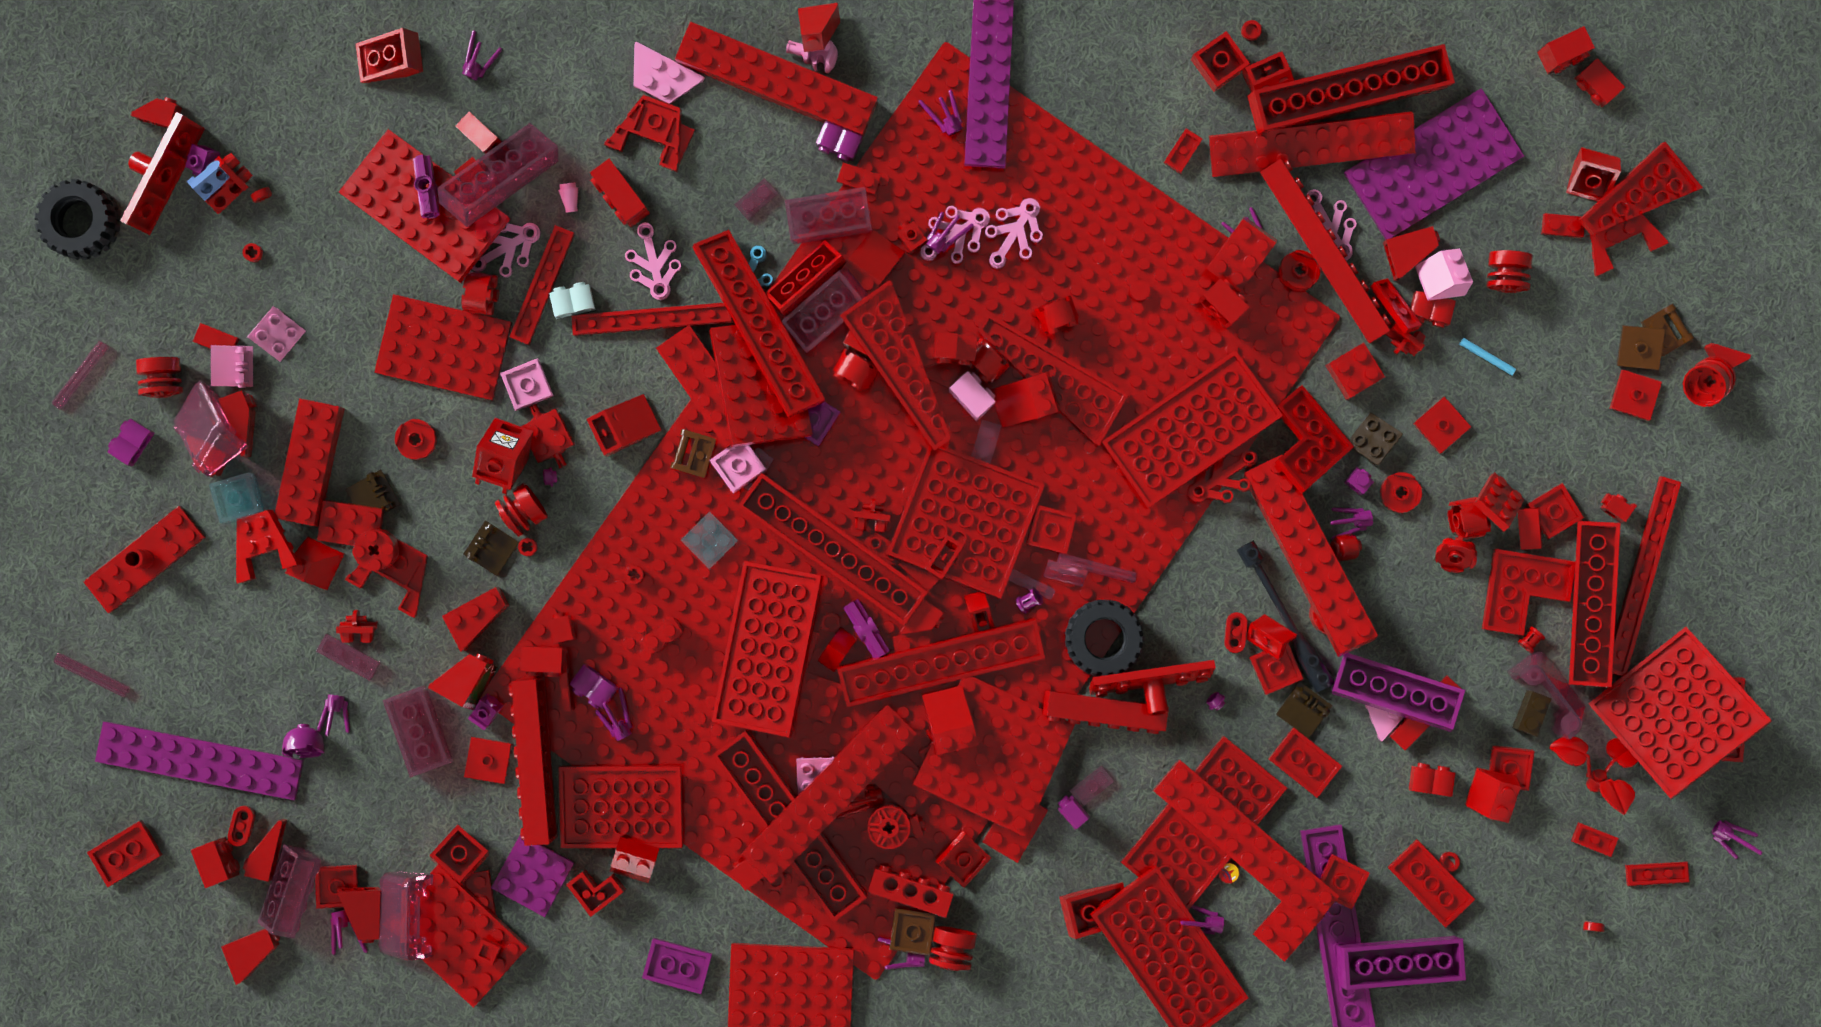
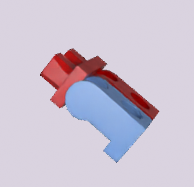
M232 153L223 159L218 156L197 177H191L187 181L192 189L218 215L242 191L248 188L245 183L253 176L245 166L241 167L236 173L233 171L240 164V161Z

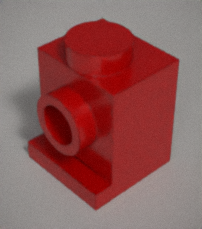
M905 221L898 227L897 235L910 254L928 242L914 221L911 223ZM912 231L915 233V236L909 238L907 233Z
M1607 493L1601 501L1603 505L1600 509L1622 523L1628 520L1637 505L1635 503L1627 504L1628 500L1619 494L1611 495Z

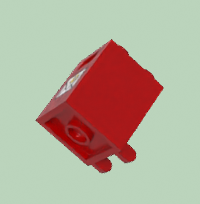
M494 418L476 448L472 477L476 478L475 484L480 485L483 480L503 487L502 493L507 494L528 462L533 431Z

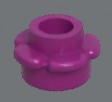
M551 467L543 469L544 485L553 487V483H557L556 470L552 471Z
M1219 692L1211 694L1206 701L1210 706L1209 709H1221L1225 704V696Z

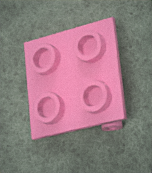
M272 306L247 337L281 362L306 331L287 317L280 309Z
M211 345V386L253 387V346Z
M801 757V759H796L798 795L834 757Z

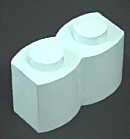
M585 282L575 283L573 288L566 289L564 286L553 289L554 292L549 293L556 319L596 310L591 286L589 284L585 285Z

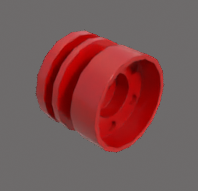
M1512 250L1490 252L1488 266L1497 271L1487 274V277L1492 280L1487 282L1486 287L1504 293L1530 290L1531 284L1523 281L1531 280V275L1522 273V271L1532 269L1533 255L1528 252Z
M150 357L136 360L137 374L147 376V379L137 382L138 386L147 387L138 390L139 396L167 398L183 393L182 387L173 386L181 384L182 379L172 378L173 374L181 372L180 358Z
M1707 357L1698 362L1685 375L1683 381L1684 393L1695 405L1702 407L1713 406L1719 403L1734 388L1736 382L1735 370L1725 359Z
M524 482L513 489L516 499L512 500L506 494L503 496L507 505L501 499L495 501L501 519L518 537L524 534L520 525L526 531L530 530L527 520L530 519L538 525L548 518L544 507Z
M885 803L876 807L868 820V834L871 841L883 849H895L901 846L910 834V820L907 812L901 806L894 803ZM886 822H890L891 825L895 826L892 828V832H888L887 829L883 828L886 826Z
M935 926L933 941L941 944V947L931 948V952L936 955H931L929 962L947 970H971L972 964L964 960H973V955L965 952V949L975 948L977 934L953 927Z

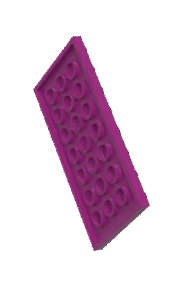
M1481 88L1415 128L1416 153L1365 159L1345 171L1344 175L1386 240L1394 237L1518 161L1524 155Z

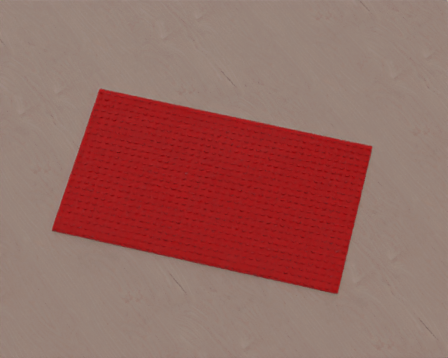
M944 42L856 165V167L881 175L876 194L872 195L842 185L771 285V287L775 285L824 240L836 249L846 262L873 229L905 251V254L884 283L888 280L892 282L909 329L931 321L935 333L943 332L977 336V341L982 338L984 340L983 345L987 343L1004 359L1003 365L1006 363L1010 365L994 383L990 381L988 384L978 375L980 371L976 367L971 369L968 365H962L955 382L967 371L970 374L974 372L982 381L980 385L984 389H992L1026 378L978 332L982 322L989 313L1129 394L1103 440L1235 350L1277 406L1286 397L1340 319L1336 312L1306 291H1296L1282 284L1279 273L1262 262L1240 292L1234 288L1232 289L1237 295L1241 294L1247 299L1249 308L1226 329L1198 300L1220 279L1206 268L1228 237L1010 85L1005 168L964 166L970 57L948 42ZM949 90H952L959 116L963 122L961 124L963 128L949 136L947 132L943 133L938 124L919 104V100H922L944 124L943 119L947 116L939 98H943L950 114L953 115L954 111L949 95ZM1032 198L1040 206L1036 219L1038 228L1043 234L1041 241L1033 242L1030 239L1031 228L1027 220L1023 227L1028 247L1032 250L1031 257L1026 260L1020 257V246L1018 237H1016L1005 255V265L1000 269H995L990 265V256L992 253L999 251L1010 232L996 235L994 238H988L985 235L986 227L982 228L979 239L980 249L973 253L968 250V243L972 240L973 228L970 229L965 236L962 250L963 260L959 264H955L951 260V254L954 252L956 241L945 252L937 253L935 259L927 261L921 256V248L910 254L898 237L897 232L899 231L898 227L905 221H909V223L914 221L927 238L932 231L929 227V220L932 217L938 218L940 213L943 212L944 216L941 221L951 223L953 219L947 218L945 214L946 208L949 206H954L957 210L972 212L977 208L985 209L990 217L987 226L993 225L996 227L1017 222L1020 215L1007 217L1005 221H999L996 218V211L1000 208L1007 210L1020 207L1023 200ZM1032 205L1026 206L1027 211L1031 212L1034 210ZM953 209L948 210V215H955V211ZM1000 211L998 213V216L1000 218H1004L1006 214L1005 212ZM977 215L976 220L979 222L982 221L983 216ZM959 218L956 224L963 225L968 220ZM936 220L931 222V226L934 227ZM937 229L935 235L938 232L942 234L944 230ZM988 229L987 232L989 235L995 234L994 229ZM910 231L907 233V236L913 238L915 233ZM1033 233L1032 236L1034 239L1040 238L1039 233ZM976 243L970 244L971 249H977L978 245ZM927 248L925 250V253L927 255H931L933 253V250L931 248ZM1023 250L1022 255L1025 257L1029 256V251ZM955 254L953 259L958 261L961 259V256ZM1000 256L994 257L996 263L1002 261ZM837 272L823 286L813 292L807 300H804L794 312L786 317L773 304L772 306L780 319L790 318L795 347L825 398L824 402L841 413L819 446L804 437L750 444L749 446L767 469L763 473L765 476L866 547V538L872 533H879L892 542L930 444L879 371L870 388L865 389V391L853 387L850 380L843 381L834 376L835 371L833 369L845 348L843 342L850 331L840 314L864 298L838 280L837 274L839 272ZM1137 280H1144L1150 285V295L1143 301L1134 300L1130 295V287ZM1071 295L1075 309L1080 317L1078 318L1079 323L1070 327L1060 326V331L1051 335H1046L1045 332L1042 333L1033 309ZM929 380L951 437L943 446L1045 485L1037 505L1077 515L1067 554L1027 544L1034 518L1033 515L1002 598L998 599L985 593L995 628L1031 619L1028 616L1029 612L1024 614L1019 609L1016 598L1027 595L1033 588L1040 592L1043 602L1056 613L1043 629L1038 625L1045 655L1044 659L972 676L1043 709L1046 691L1078 694L1090 677V674L1074 664L1065 646V631L1070 618L1075 614L1074 612L1084 606V604L1095 600H1113L1128 606L1134 613L1213 499L1207 498L1203 502H1194L1190 499L1188 490L1192 484L1196 483V476L1148 509L1102 442L1099 446L1095 445L1061 411L1002 428L995 404L976 421L949 392V388ZM690 400L493 677L481 698L487 693L495 697L503 704L499 714L515 724L510 711L511 705H513V698L509 695V685H511V681L520 677H530L526 675V671H520L521 646L566 648L569 654L571 681L583 664H587L617 687H621L629 719L633 727L630 728L632 734L617 741L615 736L612 737L608 728L595 712L599 710L612 726L613 723L605 708L599 707L596 709L588 703L589 699L586 696L582 695L580 697L573 692L574 710L563 712L560 678L546 676L547 672L539 675H545L551 751L572 766L682 765L683 844L739 883L731 873V870L734 868L732 864L741 857L745 859L741 853L765 828L712 756L714 753L748 730L797 797L796 759H801V757L835 758L882 708L888 705L917 733L901 752L920 768L923 758L919 751L931 742L928 734L925 732L927 729L930 731L922 695L957 687L960 680L847 707L842 691L831 724L796 712L791 738L711 722L744 561L823 576L812 630L820 634L806 672L841 684L837 669L833 672L817 661L838 632V630L827 632L821 627V618L827 612L838 614L841 619L839 629L843 628L857 638V641L839 666L873 658L865 643L860 640L854 630V625L843 607L856 599L861 602L890 650L884 655L895 653L892 636L903 635L900 631L904 625L739 508L738 504L756 479L733 494L711 462L709 463L705 478L670 468L671 462H674L681 440V429L717 439L711 459L726 449L694 402ZM1260 433L1229 453L1224 459L1222 471L1239 461L1242 454L1248 451ZM689 438L681 465L687 466L695 439ZM1214 464L1206 471L1205 483L1212 479ZM1215 486L1211 490L1219 492L1222 486ZM1201 489L1195 490V494L1200 495L1202 493ZM872 498L876 499V505L884 506L883 511H875V513L891 515L886 531H874L876 520L869 519L866 530L856 529L855 518L853 517L854 511L870 513V510L863 509V503L871 504ZM877 539L872 540V546H879V541ZM896 564V565H891V566L894 567L896 570H898V571L901 572L903 575H905V576L908 577L910 580H912V581L915 582L917 585H919V586L922 587L924 590H926V589H925L922 585H920L912 576H910L901 566H899L898 564ZM631 566H638L644 572V578L638 584H631L625 578V572ZM633 569L634 572L630 571L629 576H632V580L636 581L635 578L639 579L640 574L637 573V569ZM947 578L939 579L929 590L924 599L942 611V617L944 618L938 628L934 626L932 629L935 643L975 633L964 596L980 591ZM565 612V616L571 615L576 639L553 644L548 620L553 619L554 614ZM677 619L684 629L682 636L675 641L667 642L666 646L659 652L648 654L640 643L641 639L647 633L657 631L659 626L665 621ZM1100 619L1092 623L1085 635V642L1089 651L1095 656L1103 658L1122 631L1120 626L1109 619ZM618 688L607 705L616 721L623 720L625 723ZM872 781L867 785H875V789H879V787ZM862 790L852 802L864 800V793L868 791ZM881 790L883 804L894 803L898 805L883 790ZM931 794L913 814H917L918 819L923 818L926 830H923L924 836L916 838L910 822L908 839L895 849H883L875 845L868 834V820L875 808H869L840 819L836 817L822 833L866 892L867 898L835 922L831 920L792 865L784 871L786 884L782 889L771 890L766 884V878L763 877L747 890L826 946L854 948L853 965L876 980L897 953L895 950H889V944L878 941L879 937L891 940L895 908L923 913L925 911L868 893L875 867L880 868V865L892 868L891 872L899 874L900 871L911 874L913 879L919 880V878L930 880L931 885L937 887L939 884L944 885L950 875L935 861L962 831L975 841L989 820ZM866 804L852 807L847 806L840 814L864 806ZM886 822V826L883 828L887 829L888 832H892V828L895 826L891 825L890 822ZM891 878L886 881V886L890 889H894L898 885L895 879ZM909 885L905 891L908 895H914L917 892V888L914 885ZM929 891L925 894V899L932 902L937 895Z

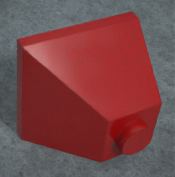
M307 537L294 553L296 557L300 558L302 564L286 569L285 573L308 584L328 590L345 553Z

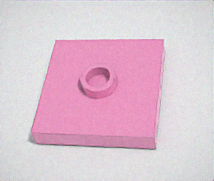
M538 358L500 373L515 411L554 396Z
M749 445L729 446L710 460L733 494L759 477L761 473L763 474L767 471Z

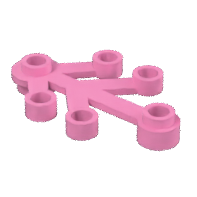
M1316 189L1310 190L1306 195L1309 194L1316 197L1315 205L1312 207L1316 213L1321 212L1326 220L1323 223L1327 230L1331 228L1337 237L1334 242L1338 247L1342 245L1348 255L1345 259H1350L1353 249L1349 242L1352 231L1357 225L1355 219L1348 218L1344 221L1345 231L1342 240L1337 234L1347 204L1342 200L1334 204L1335 212L1331 222L1320 203L1322 201L1321 192ZM1338 203L1343 204V210L1337 209ZM1347 221L1353 222L1352 228L1347 227Z
M1027 198L1021 202L1020 207L1007 210L1000 208L996 211V218L999 221H1005L1007 217L1020 215L1017 222L996 227L993 225L986 227L985 235L988 238H994L996 235L1010 232L999 251L992 253L989 262L993 268L1000 269L1005 265V255L1016 237H1018L1020 257L1024 260L1031 257L1032 250L1028 247L1023 227L1027 220L1031 228L1030 239L1033 242L1041 241L1043 234L1038 228L1036 219L1040 206L1035 199ZM1032 205L1034 210L1029 212L1026 210V206ZM1000 211L1005 212L1006 216L1004 218L998 216ZM988 229H994L995 234L989 235L987 232ZM1033 233H1039L1040 238L1034 239L1032 236ZM1028 250L1029 256H1023L1022 251ZM1000 256L1002 261L996 263L994 257Z
M954 206L947 207L945 211L947 218L954 219L957 215H960V219L968 221L963 225L955 224L950 230L951 233L945 236L947 239L945 243L968 225L973 224L972 240L968 243V250L973 253L977 252L980 249L981 229L986 227L990 220L988 212L982 208L966 212L957 210ZM953 209L955 215H948V210ZM982 215L983 220L980 222L977 221L976 216ZM932 217L929 220L930 229H933L931 222L937 220V217ZM941 221L938 229L945 230L950 223ZM966 233L956 241L954 252L951 254V260L955 264H959L963 260L962 250ZM976 243L978 245L977 249H971L970 244ZM925 244L921 248V256L924 260L931 261L935 259L937 253L933 251L931 255H927L925 250L930 247ZM959 254L961 259L956 261L953 259V256Z
M644 222L638 226L637 233L640 238L644 239L649 261L637 255L634 250H628L625 253V258L628 262H634L651 272L654 281L643 276L638 269L630 272V278L634 282H640L650 288V293L655 299L664 300L670 295V281L675 273L681 270L682 265L679 260H671L669 269L663 278L661 277L660 270L670 254L677 249V245L673 240L666 241L664 249L657 259L652 241L654 229L651 224ZM645 228L650 230L648 235H643L642 233ZM668 243L674 244V248L672 250L667 249ZM634 253L635 258L632 260L628 259V254ZM674 262L679 264L677 269H672ZM634 272H639L640 277L638 279L633 278ZM658 287L664 288L662 294L657 293Z
M507 223L506 228L501 233L509 231L519 235L513 239L498 235L493 243L500 244L501 246L479 259L482 262L481 267L477 268L474 266L472 270L481 272L486 268L487 263L506 253L499 272L503 277H510L512 275L511 265L516 246L523 243L521 255L517 257V263L521 267H527L530 263L528 257L531 245L540 238L539 227L534 223H526L522 227ZM529 230L534 231V235L532 237L527 236V232ZM522 257L527 259L525 264H520ZM506 267L509 268V273L504 275L502 270Z

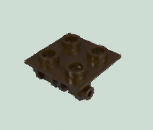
M1370 412L1349 441L1354 446L1352 449L1369 459L1368 461L1375 466L1382 462L1403 433Z
M381 469L375 473H369L366 475V478L346 488L353 504L384 509L383 514L401 505Z
M485 520L463 555L498 576L519 542Z
M1299 681L1276 715L1307 738H1310L1323 718L1329 715L1332 705Z

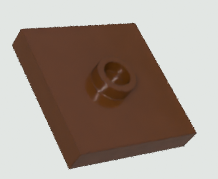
M1622 325L1617 366L1659 370L1665 329Z
M895 908L889 950L930 956L936 915Z

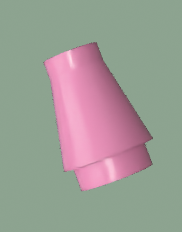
M576 183L560 184V190L558 191L566 213L578 211V187H576Z

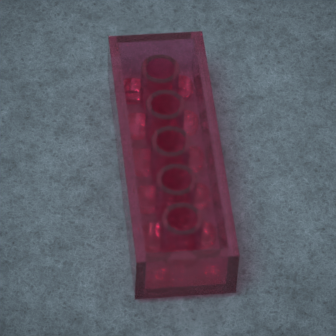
M529 123L439 186V203L468 227L558 162V146L534 125Z

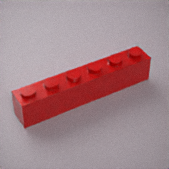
M1054 691L1045 692L1042 714L1049 716L1048 720L1060 722L1061 718L1068 719V723L1080 724V721H1088L1089 726L1100 727V723L1108 724L1107 728L1120 729V726H1127V730L1139 732V729L1143 728L1147 729L1146 733L1159 734V731H1166L1168 713L1160 716H1149L1146 703Z

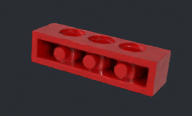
M880 865V868L875 867L868 893L946 918L953 898V891H950V887L939 884L938 887L931 885V881L924 878H919V880L913 879L911 874L900 871L899 874L891 872L892 868ZM888 879H895L898 883L897 887L894 889L888 888L886 886ZM914 885L917 888V892L914 895H908L905 891L907 886ZM929 891L937 895L936 899L932 902L925 899V894Z

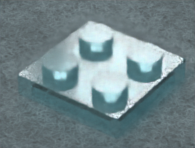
M709 512L681 541L710 569L738 542V539Z

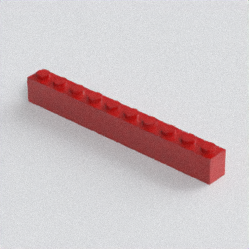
M1281 158L1260 173L1368 343H1371L1390 331L1389 325H1391V322L1386 314H1380L1378 311L1380 305L1375 297H1369L1367 291L1370 289L1364 280L1359 281L1356 276L1359 273L1353 263L1348 264L1345 259L1348 256L1342 245L1340 247L1336 245L1334 240L1337 237L1331 228L1328 230L1325 228L1323 223L1326 220L1320 211L1315 212L1312 207L1315 205L1309 194L1304 195L1301 190L1304 187L1298 177L1294 179L1290 173L1293 168L1287 160L1283 162Z

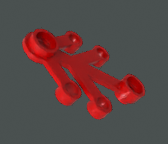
M1250 450L1245 451L1239 461L1222 471L1226 456L1214 464L1212 479L1205 483L1206 471L1209 468L1197 476L1196 483L1192 484L1188 490L1190 499L1194 502H1203L1209 498L1221 500L1224 503H1231L1233 501V493L1230 490L1217 492L1211 489L1215 486H1222L1247 492L1250 489L1249 480L1241 479L1238 481L1227 478L1244 467L1253 468L1256 466L1258 461L1257 454ZM1251 455L1253 459L1251 461H1247L1245 459L1246 456ZM1245 482L1248 484V487L1241 488L1240 484ZM1201 489L1202 493L1200 495L1195 494V490ZM1225 494H1230L1231 498L1226 500L1223 498V496Z

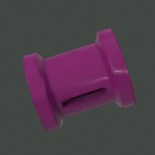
M1033 588L1027 595L1016 598V603L1019 609L1026 614L1032 607L1042 605L1043 598L1040 592Z

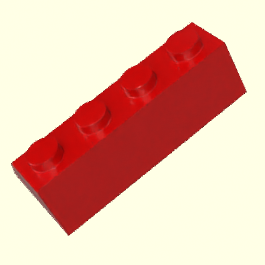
M824 240L765 294L777 310L786 317L794 312L804 300H807L813 292L823 286L830 277L839 272L846 263L845 259Z

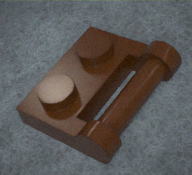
M1674 303L1641 322L1643 327L1665 329L1661 357L1694 338L1675 311L1676 306ZM1664 315H1669L1682 338L1677 340L1664 319Z
M681 429V440L674 462H671L670 468L705 478L717 439ZM689 438L695 439L687 466L681 465Z

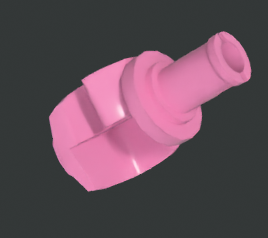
M829 40L824 50L804 52L803 44L788 41L786 53L803 56L804 63H811L815 71H817V63L819 62L824 64L825 73H830L834 68L838 51L832 41Z

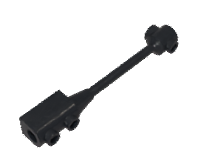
M1253 540L1238 548L1237 552L1246 568H1254L1287 628L1297 634V637L1292 640L1297 653L1295 658L1314 692L1322 691L1334 684L1335 682L1317 650L1298 631L1261 565L1264 557L1256 542Z

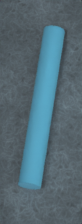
M1465 338L1459 344L1511 376L1516 371V368Z

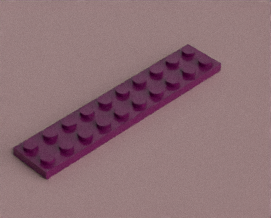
M973 0L964 166L1005 168L1014 0Z
M104 721L102 724L95 762L290 800H296L304 762L303 759Z
M1341 824L1300 830L1306 868L1318 878H1320L1331 854L1348 861ZM1335 902L1316 926L1332 1026L1375 1027L1369 988L1346 990L1339 987L1336 945L1361 943L1355 905L1351 910Z

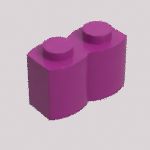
M825 121L816 141V146L819 147L818 150L822 153L829 155L832 152L837 154V158L844 162L854 161L863 137L855 132Z
M129 419L120 426L121 432L117 438L114 437L110 441L108 453L127 466L132 467L155 433L136 420Z
M583 664L569 684L573 687L572 691L580 697L582 695L586 696L589 699L588 703L596 709L599 707L604 708L603 703L606 702L608 704L619 688L587 664Z
M1066 795L1058 802V811L1075 830L1090 818L1089 814L1073 796L1068 797Z

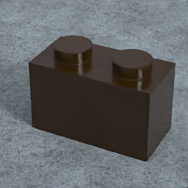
M1526 690L1512 728L1537 737L1552 698Z

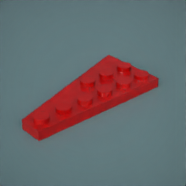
M1663 142L1579 219V222L1590 235H1594L1703 187L1670 146Z

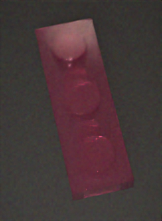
M328 633L325 634L316 650L321 655L369 681L372 680L381 663L354 647L342 643L341 640Z

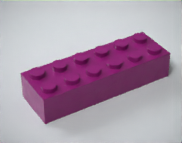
M1347 653L1342 657L1331 694L1451 732L1454 729L1465 690Z
M1456 936L1336 945L1339 987L1346 990L1466 980L1463 939Z

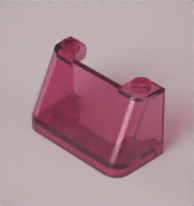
M200 380L193 386L176 415L173 428L181 436L193 460L191 463L193 468L198 473L202 471L209 477L245 450L247 445L243 439L240 440L235 435L236 430L228 423L218 400L221 397L204 381Z
M1535 651L1507 671L1513 680L1522 678L1529 685L1541 683L1555 700L1560 709L1553 713L1555 724L1551 730L1557 737L1571 739L1579 733L1587 712L1586 706L1545 653Z
M392 871L384 873L381 877L378 946L382 954L409 961L432 957V946H426L424 944L426 937H420V897L427 896V892H424L427 885H433V874Z

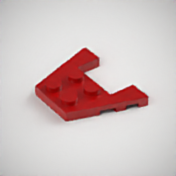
M643 95L627 114L628 116L622 124L617 126L613 135L605 141L604 145L623 152L630 133L666 146L659 165L678 172L682 110L679 107Z
M1643 214L1590 235L1595 277L1614 268L1605 250L1608 247L1639 233H1642L1650 252L1669 242Z
M273 509L237 520V584L256 579L251 558L277 549L282 569L302 564L300 558L296 557L293 552L294 547L292 543L286 540L283 534L285 531Z
M396 538L399 547V556L396 562L386 569L374 572L408 590L398 610L415 618L417 616L428 555ZM358 565L351 574L346 576L345 580L362 589L372 571Z

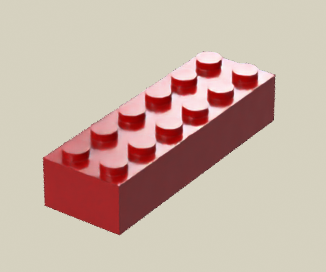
M688 325L656 347V349L725 448L731 446L716 362L691 326Z
M299 398L275 509L278 519L319 527L322 500L326 499L345 408Z

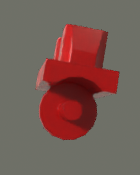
M1397 323L1385 334L1392 339L1390 343L1396 346L1393 351L1395 354L1402 351L1406 355L1410 353L1415 356L1425 346L1423 344L1426 337L1419 331H1416L1413 336L1410 333L1404 334Z
M872 498L871 504L863 503V509L870 510V513L854 511L855 528L866 530L869 519L876 520L874 531L885 532L891 515L876 514L875 511H883L884 505H876V499Z
M354 610L352 616H346V621H341L340 625L336 627V633H340L342 643L353 642L354 633H360L362 643H371L374 639V631L377 629V622H367V616H360V611Z

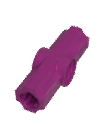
M419 155L413 159L416 177L414 186L418 191L421 217L436 218L440 215L437 197L439 188L435 183L432 157L430 155ZM429 184V187L423 190L424 186Z
M858 599L843 607L854 625V630L860 640L865 643L873 658H879L890 651L880 636V631L871 616H868Z

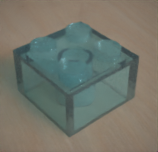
M245 473L209 484L221 524L233 523L239 519L265 511L257 479L253 473Z

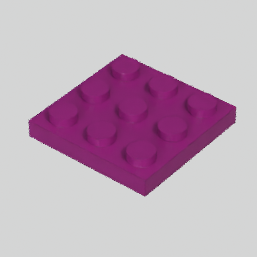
M519 835L491 888L545 917L575 862L544 845L524 846V840H521V835Z

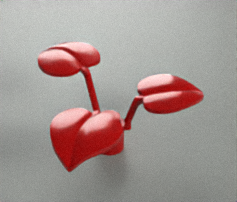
M1565 736L1557 739L1550 745V749L1569 765L1581 766L1586 761V777H1589L1586 782L1587 788L1592 792L1600 791L1603 798L1614 809L1623 815L1626 814L1634 801L1635 791L1630 784L1623 780L1613 781L1611 778L1607 780V772L1616 761L1623 768L1633 767L1638 761L1618 738L1611 739L1606 745V752L1613 759L1605 770L1596 769L1592 772L1590 755L1586 754L1589 747L1582 739L1575 736Z

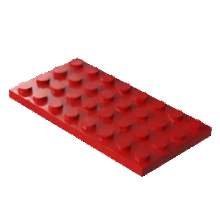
M388 129L339 190V193L461 283L511 219L434 162L435 183L439 188L437 197L440 215L431 219L422 218L418 191L414 186L416 177L413 159L423 154ZM429 184L425 185L423 190L427 189Z
M1235 350L1103 440L1102 444L1149 509L1282 418L1283 414Z
M744 561L711 722L791 738L823 576Z
M1225 736L1221 737L1194 771L1256 825L1260 823L1287 789L1286 786ZM1167 804L1122 859L1121 863L1138 877L1153 866H1158L1187 910H1189L1231 857Z
M1153 866L1090 913L1168 1027H1211L1248 999V996L1201 928L1180 923L1181 921L1195 920L1158 866Z

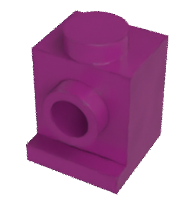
M1358 467L1344 481L1358 495H1363L1374 482L1371 479L1372 476L1364 469L1360 470Z
M487 693L480 699L468 719L485 730L493 723L503 704Z

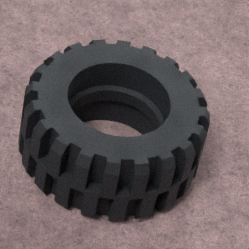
M72 179L71 182L64 180L59 183L60 186L55 184L49 188L51 191L49 193L44 192L41 196L44 198L42 203L38 202L36 206L39 212L35 213V220L39 224H36L35 227L37 232L41 233L39 237L42 242L47 243V247L51 250L76 260L79 258L88 260L91 258L90 256L96 258L101 255V250L107 251L110 249L108 244L116 241L117 237L114 234L120 231L117 221L121 220L120 214L116 213L118 206L112 201L113 198L104 192L103 189L78 179ZM86 202L90 205L93 212L92 225L84 235L70 238L64 231L63 217L68 208L73 204Z
M1095 600L1084 604V606L1074 612L1075 614L1070 618L1065 631V646L1067 647L1069 657L1077 667L1090 675L1098 677L1127 672L1131 666L1137 663L1138 657L1143 651L1142 647L1143 642H1145V636H1143V626L1140 624L1138 616L1128 606L1113 600ZM1100 619L1114 621L1123 632L1124 640L1118 653L1108 658H1101L1092 654L1085 642L1087 629L1092 623Z

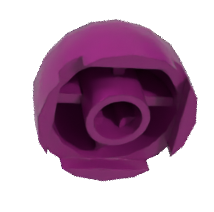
M309 724L297 725V728L287 732L283 739L282 754L284 756L293 758V754L301 755L300 758L321 756V753L324 754V739L321 733L314 728H310Z

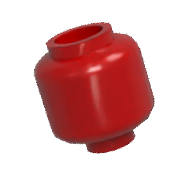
M1351 533L1337 535L1330 543V547L1338 561L1356 559L1362 550L1361 541Z

